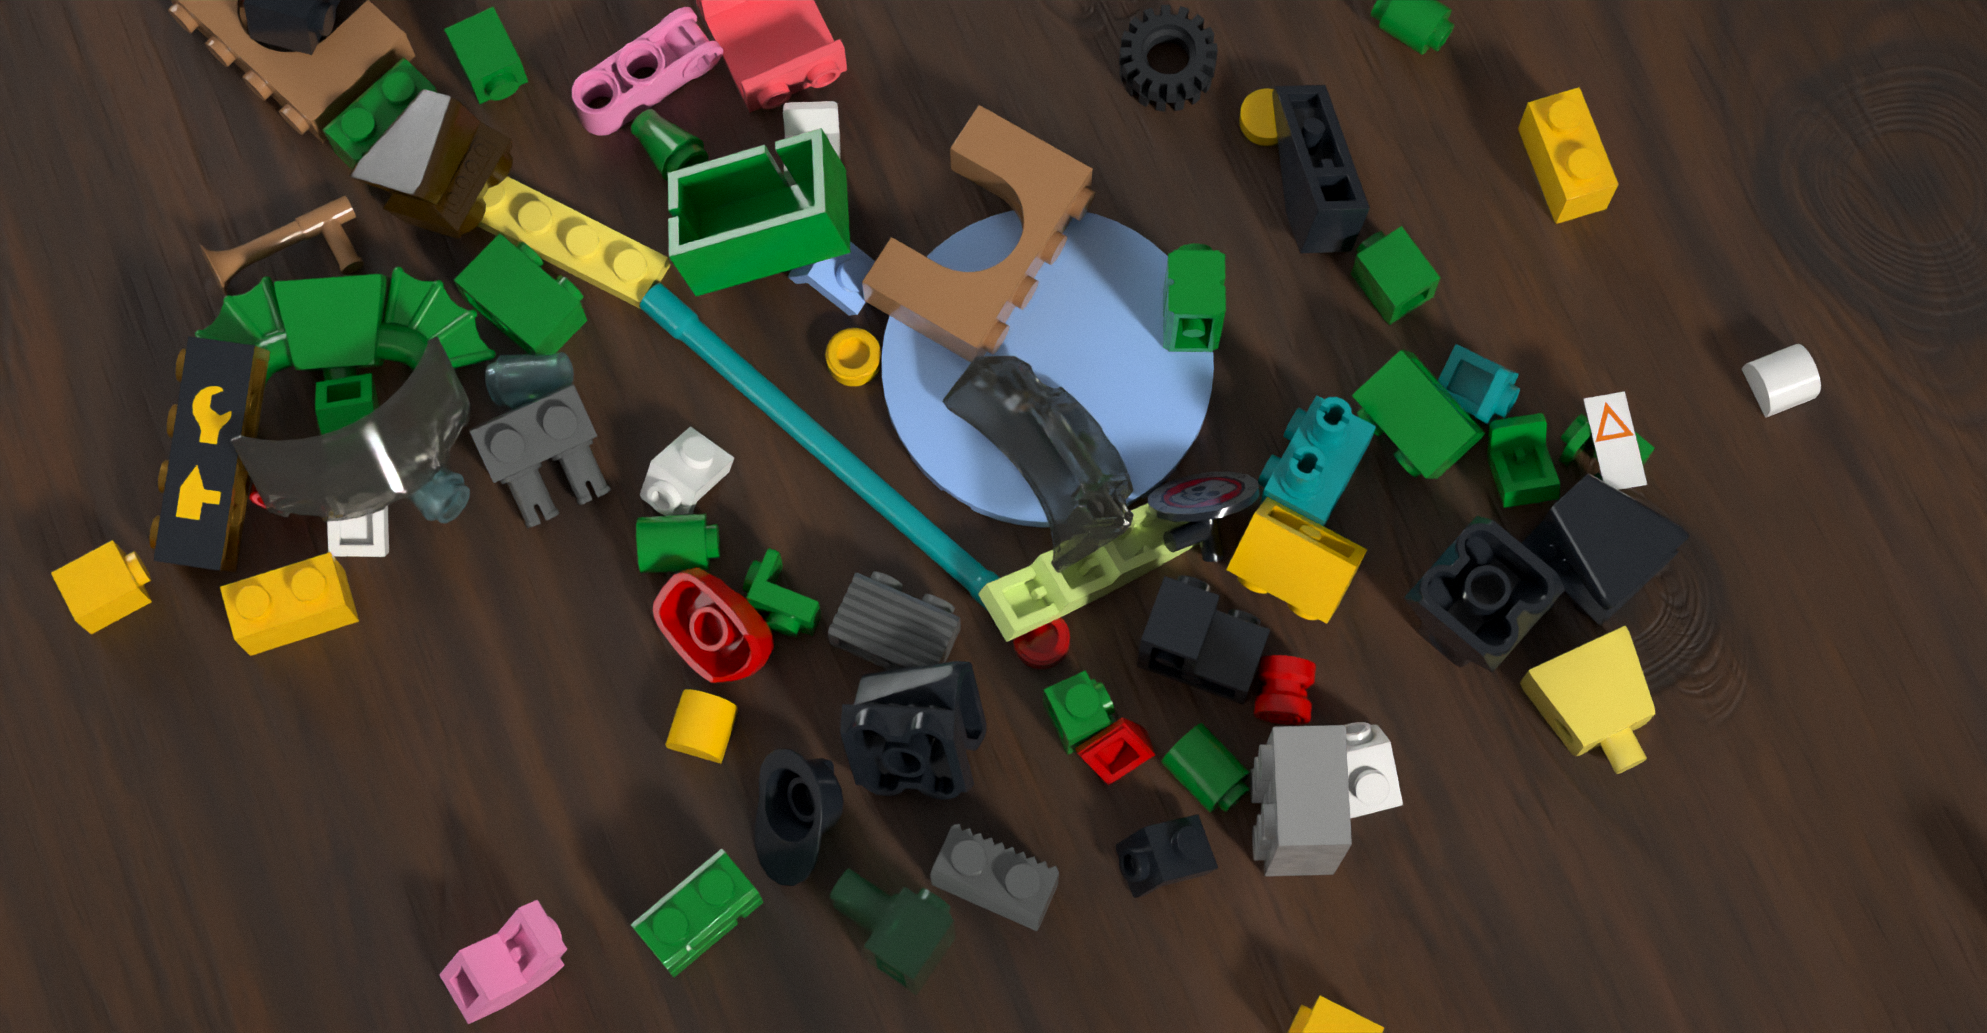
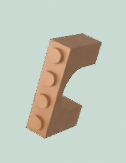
M171 0L173 5L168 9L170 15L188 33L191 34L195 29H198L208 38L204 43L205 46L224 66L228 67L233 62L245 72L241 78L260 99L265 101L268 97L272 96L282 106L279 110L280 115L296 132L303 135L309 130L322 143L327 140L322 130L402 58L411 61L415 57L406 33L369 0L361 5L325 40L320 42L312 55L298 51L281 52L271 50L250 39L243 4L245 0Z
M980 105L950 148L951 170L997 195L1011 206L1017 214L1023 229L1015 249L1007 258L993 267L975 272H962L946 268L891 237L862 281L865 302L978 366L986 352L994 355L998 351L1010 328L1005 322L1015 307L1023 310L1027 306L1039 283L1034 277L1044 262L1052 265L1056 261L1067 241V236L1063 232L1073 218L1078 221L1082 220L1096 192L1091 190L1092 168Z

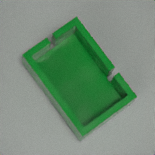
M822 128L775 141V150L796 183L792 186L789 185L765 145L668 173V211L672 215V218L668 219L669 258L696 297L851 253L846 168Z

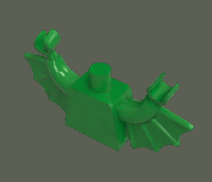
M399 266L393 269L391 280L390 277L382 274L276 281L273 284L272 279L269 276H265L251 291L242 295L225 296L223 306L216 320L205 329H198L195 332V337L255 345L270 351L265 386L274 373L295 366L296 370L303 372L323 371L324 381L357 376L356 368L379 367L383 365L384 359L404 363L414 371L421 385L427 384L431 391L428 408L430 414L439 421H443L444 417L440 408L436 405V398L441 395L451 396L455 400L459 411L462 409L463 401L462 394L457 387L445 384L441 377L444 371L488 361L496 355L495 351L490 349L479 336L475 320L477 312L474 309L466 310L453 302L443 287L444 284L441 280L420 281L405 273Z

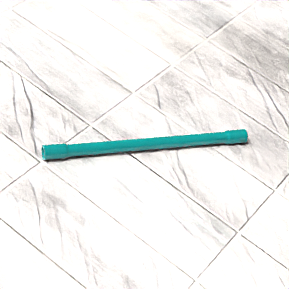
M662 283L656 284L645 294L640 302L639 307L672 337L681 340L966 588L971 597L987 610L978 593L987 583L1000 578L996 573L987 570L702 323L697 314Z

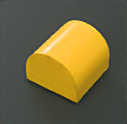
M691 689L683 690L665 744L666 747L721 764L738 714V707L726 699L706 692Z

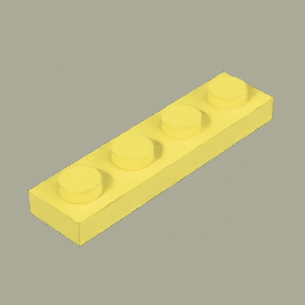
M508 176L498 185L489 188L483 197L486 203V212L481 222L477 225L478 227L496 236L500 233L513 245L523 241L541 259L639 309L640 302L645 294L653 286L661 282L670 267L669 258Z

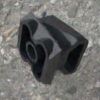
M1598 472L1594 476L1587 474L1548 511L1544 520L1522 544L1557 572L1576 610L1585 616L1592 617L1601 626L1678 554L1677 548L1689 538L1690 534L1676 522L1603 482L1602 475Z
M1476 516L1408 592L1404 599L1422 621L1418 630L1419 634L1448 660L1458 667H1463L1473 662L1493 673L1536 622L1552 609L1553 603L1564 592L1565 587L1557 572L1494 520Z
M952 661L862 675L854 704H842L840 727L841 738L855 784L862 785L868 791L877 795L895 796L902 793L905 788L918 789L924 795L940 800L955 798L960 792H968L973 787L974 781L966 750L976 751L986 735L987 723L971 662Z

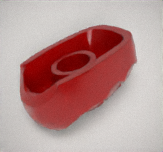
M698 567L673 575L654 600L653 615L659 629L685 662L711 683L735 681L754 675L766 664L774 648L772 632L768 624L747 599L728 587L720 578Z

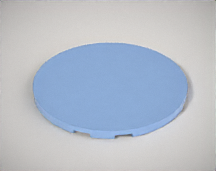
M1014 210L990 216L953 234L937 246L927 258L956 271L975 272L988 269L1002 262L1015 249L1023 231L1021 222ZM1087 212L1080 221L1075 218L1071 220L1063 232L1067 236V241L1060 255L1052 265L1046 262L1043 263L1034 277L1039 283L1033 297L1023 310L1018 307L1014 308L1005 322L1010 328L1004 342L994 355L986 352L978 366L895 318L889 316L882 348V382L891 423L915 465L941 491H946L957 500L970 506L971 510L999 521L1032 527H1066L1085 524L1111 516L1113 512L1130 505L1138 499H1144L1176 470L1178 464L1198 437L1206 417L1213 382V352H1168L1167 349L1163 348V288L1168 256L1136 231L1117 221Z

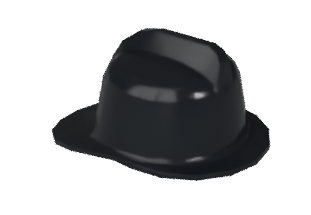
M778 748L766 755L760 767L755 847L759 862L769 878L779 885L796 886L809 877L816 866L821 836L835 827L843 813L844 800L842 788L834 774V764L831 760L825 758L805 759L792 749Z

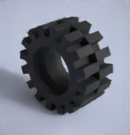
M1161 5L1159 15L1154 14L1152 7L1144 10L1143 20L1140 21L1135 16L1129 22V32L1124 30L1121 38L1119 55L1121 82L1126 81V91L1131 97L1136 93L1139 94V103L1147 107L1150 100L1156 101V111L1165 112L1166 103H1173L1174 111L1182 110L1187 99L1194 105L1200 100L1201 91L1207 93L1211 87L1212 78H1214L1218 53L1217 43H1213L1215 34L1211 26L1203 29L1204 18L1198 13L1192 20L1189 19V9L1182 6L1179 8L1178 15L1170 14L1171 5ZM1159 43H1174L1186 51L1189 62L1182 71L1176 74H1163L1155 71L1149 65L1147 54L1153 46Z

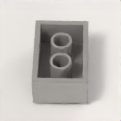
M1345 725L1273 727L1267 744L1259 745L1258 757L1254 758V768L1250 769L1251 803H1261V815H1257V825H1254L1252 829V846L1254 860H1264V876L1334 875L1352 845Z

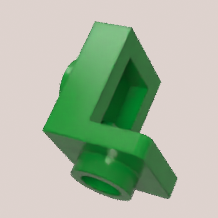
M1542 413L1494 420L1489 424L1487 461L1504 508L1559 499L1560 481L1546 446L1547 422Z
M768 548L763 561L754 560L747 572L743 584V591L748 593L747 601L762 617L767 618L766 623L771 629L791 637H796L798 631L813 637L822 617L819 602L775 585L783 563L780 552Z

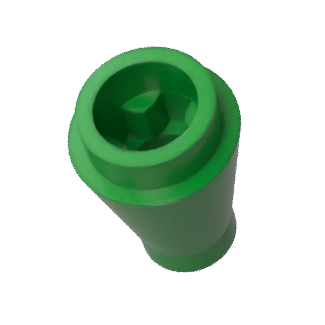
M648 109L638 115L631 126V133L640 141L666 181H668V173L709 160V155L704 150V143L700 138L664 119L653 109Z

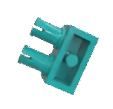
M1316 395L1308 411L1298 407L1283 435L1284 438L1291 442L1282 458L1274 454L1270 456L1258 479V484L1264 487L1260 505L1269 497L1310 520L1325 526L1366 452L1376 426L1353 415L1349 404L1338 397H1328L1324 400Z

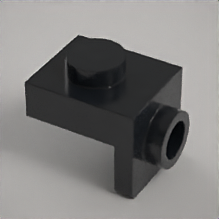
M1199 814L1143 827L1116 844L1120 870L1127 880L1134 898L1146 896L1161 886L1205 876L1218 869Z

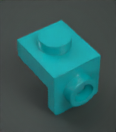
M1455 344L1438 379L1466 412L1485 423L1497 420L1498 416L1506 418L1520 392V388L1514 385L1518 378V373Z

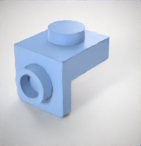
M850 242L851 253L792 269L788 278L796 284L808 283L847 315H858L865 304L862 281L875 261Z

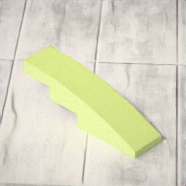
M1147 503L1092 526L1084 537L1039 555L1032 565L987 583L978 595L1006 642L1105 596L1200 544V542L1174 553L1170 552L1164 544V532L1188 522L1159 519L1150 513Z

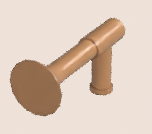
M345 195L295 218V221L236 248L213 251L206 249L200 244L203 256L225 296H227V287L230 281L241 270L304 239L307 241L320 234H323L340 265L339 269L343 275L351 274L364 265L362 258L358 257L341 224L356 218L354 210Z

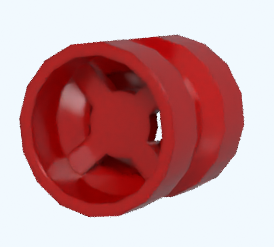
M1269 655L1261 657L1258 678L1265 686L1262 687V692L1255 698L1253 716L1257 719L1276 724L1303 725L1309 723L1312 703L1307 698L1308 692L1305 689L1315 682L1316 664L1307 659L1294 656Z

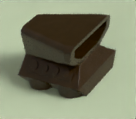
M422 89L356 163L349 177L390 192L391 195L382 209L403 222L459 239L462 234L470 232L477 227L486 212V203L483 197L487 190L501 183L510 173L513 165V158L510 154L513 148L512 139L480 122L455 98Z

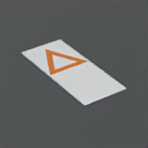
M1625 391L1584 398L1603 482L1617 490L1647 485Z

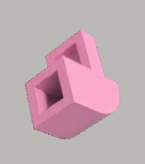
M537 899L519 907L497 934L459 950L439 975L468 1024H471L510 1005L549 980L564 966L560 957L566 952L567 948L562 941L561 931L557 923L547 916Z

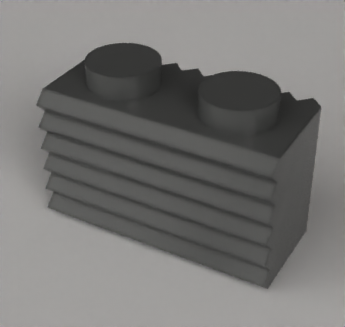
M873 571L871 577L868 578L856 572L829 627L828 637L830 644L836 648H841L845 652L852 653L877 666H882L886 670H897L945 663L961 630L960 617L953 615L955 607L937 596L924 594L922 600H919L901 592L903 584L889 575Z
M960 824L951 826L930 874L931 885L1035 931H1038L1059 880V872L1056 866L1048 869L1046 861L1037 864L1035 856L1026 859L1024 852L1016 854L1013 847L1005 850L1002 842L994 845L992 837L983 840L981 833L973 835L970 828L962 831Z

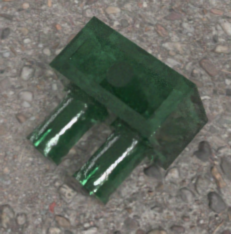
M848 868L830 894V898L834 900L833 906L835 909L872 933L864 945L868 962L915 995L919 993L956 938L954 919L948 913L951 909L950 905L925 888H921L916 895L904 887L900 894L895 893L893 896H890Z

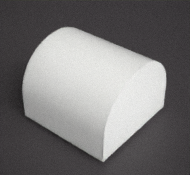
M1801 344L1792 345L1746 363L1742 368L1765 418L1815 399L1821 390L1820 376L1816 364L1810 353Z

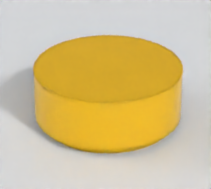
M1270 88L1259 89L1249 94L1241 106L1239 117L1240 128L1243 134L1253 143L1263 146L1278 144L1272 97L1274 89Z
M848 328L836 333L830 339L826 348V362L830 374L836 381L847 386H861L870 382L878 374L882 362L881 350L876 338L866 330L859 328Z

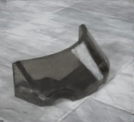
M438 336L427 341L428 345L420 362L403 386L387 402L353 424L320 436L299 440H260L241 435L231 439L244 468L268 512L286 518L290 513L321 516L323 522L359 518L385 509L387 505L403 497H409L427 484L442 469L451 457L449 450L457 439L462 426L468 425L472 406Z
M976 356L942 402L949 411L965 420L988 438L1013 463L1030 485L1039 500L1050 527L1053 542V560L1051 565L1057 573H1060L1123 535L1131 526L1134 514L1127 508L1126 499L1133 492V487L1127 468L1118 450L1105 435L1100 424L1062 386L1052 388L1045 385L1037 378L1032 370V366L1016 356Z

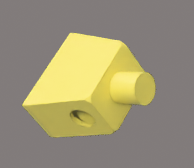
M1626 625L1528 670L1521 680L1520 685L1524 692L1575 757L1601 746L1616 774L1629 770L1647 759L1633 730L1647 724L1655 715V707Z

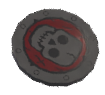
M1207 472L1175 479L1156 488L1148 496L1150 513L1159 519L1188 522L1164 532V544L1170 552L1174 553L1200 542L1202 560L1214 562L1224 557L1218 518L1239 512L1252 505L1260 496L1258 481L1248 474Z

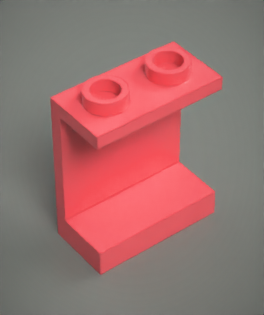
M696 0L714 41H717L723 49L722 57L750 113L760 108L773 109L787 102L792 94L810 86L813 88L827 86L834 82L842 72L847 71L845 48L840 39L834 41L814 0Z

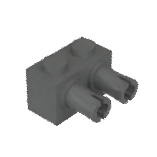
M573 383L470 428V434L493 483L500 481L501 484H508L525 521L526 528H531L541 523L534 508L535 504L539 505L546 521L560 514L538 471V468L542 467L541 462L549 458H552L553 461L559 460L575 494L578 505L592 500L585 485L586 481L591 482L597 497L611 491L589 446L594 443L593 438L597 437V434Z

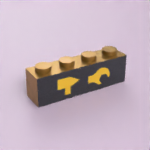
M188 336L186 349H181L176 362V379L178 382H181L178 404L172 405L167 419V434L172 438L169 460H165L162 463L158 477L159 492L164 494L160 516H156L152 522L149 536L150 547L155 549L153 561L236 572L270 351L255 345Z

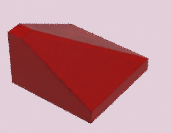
M1124 717L1076 747L1077 754L1108 785L1155 756L1148 731L1143 726Z

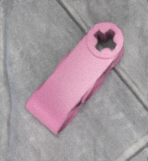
M690 7L679 8L671 12L658 25L634 41L627 43L622 49L589 71L582 73L575 80L572 87V99L582 126L589 133L598 136L616 132L623 125L653 105L661 102L665 97L692 79L698 78L711 70L723 55L722 47L717 41H709L696 24L697 15ZM651 67L656 69L650 77L645 79L632 77L633 73L640 68ZM597 97L611 98L610 103L603 108L593 109L587 107Z

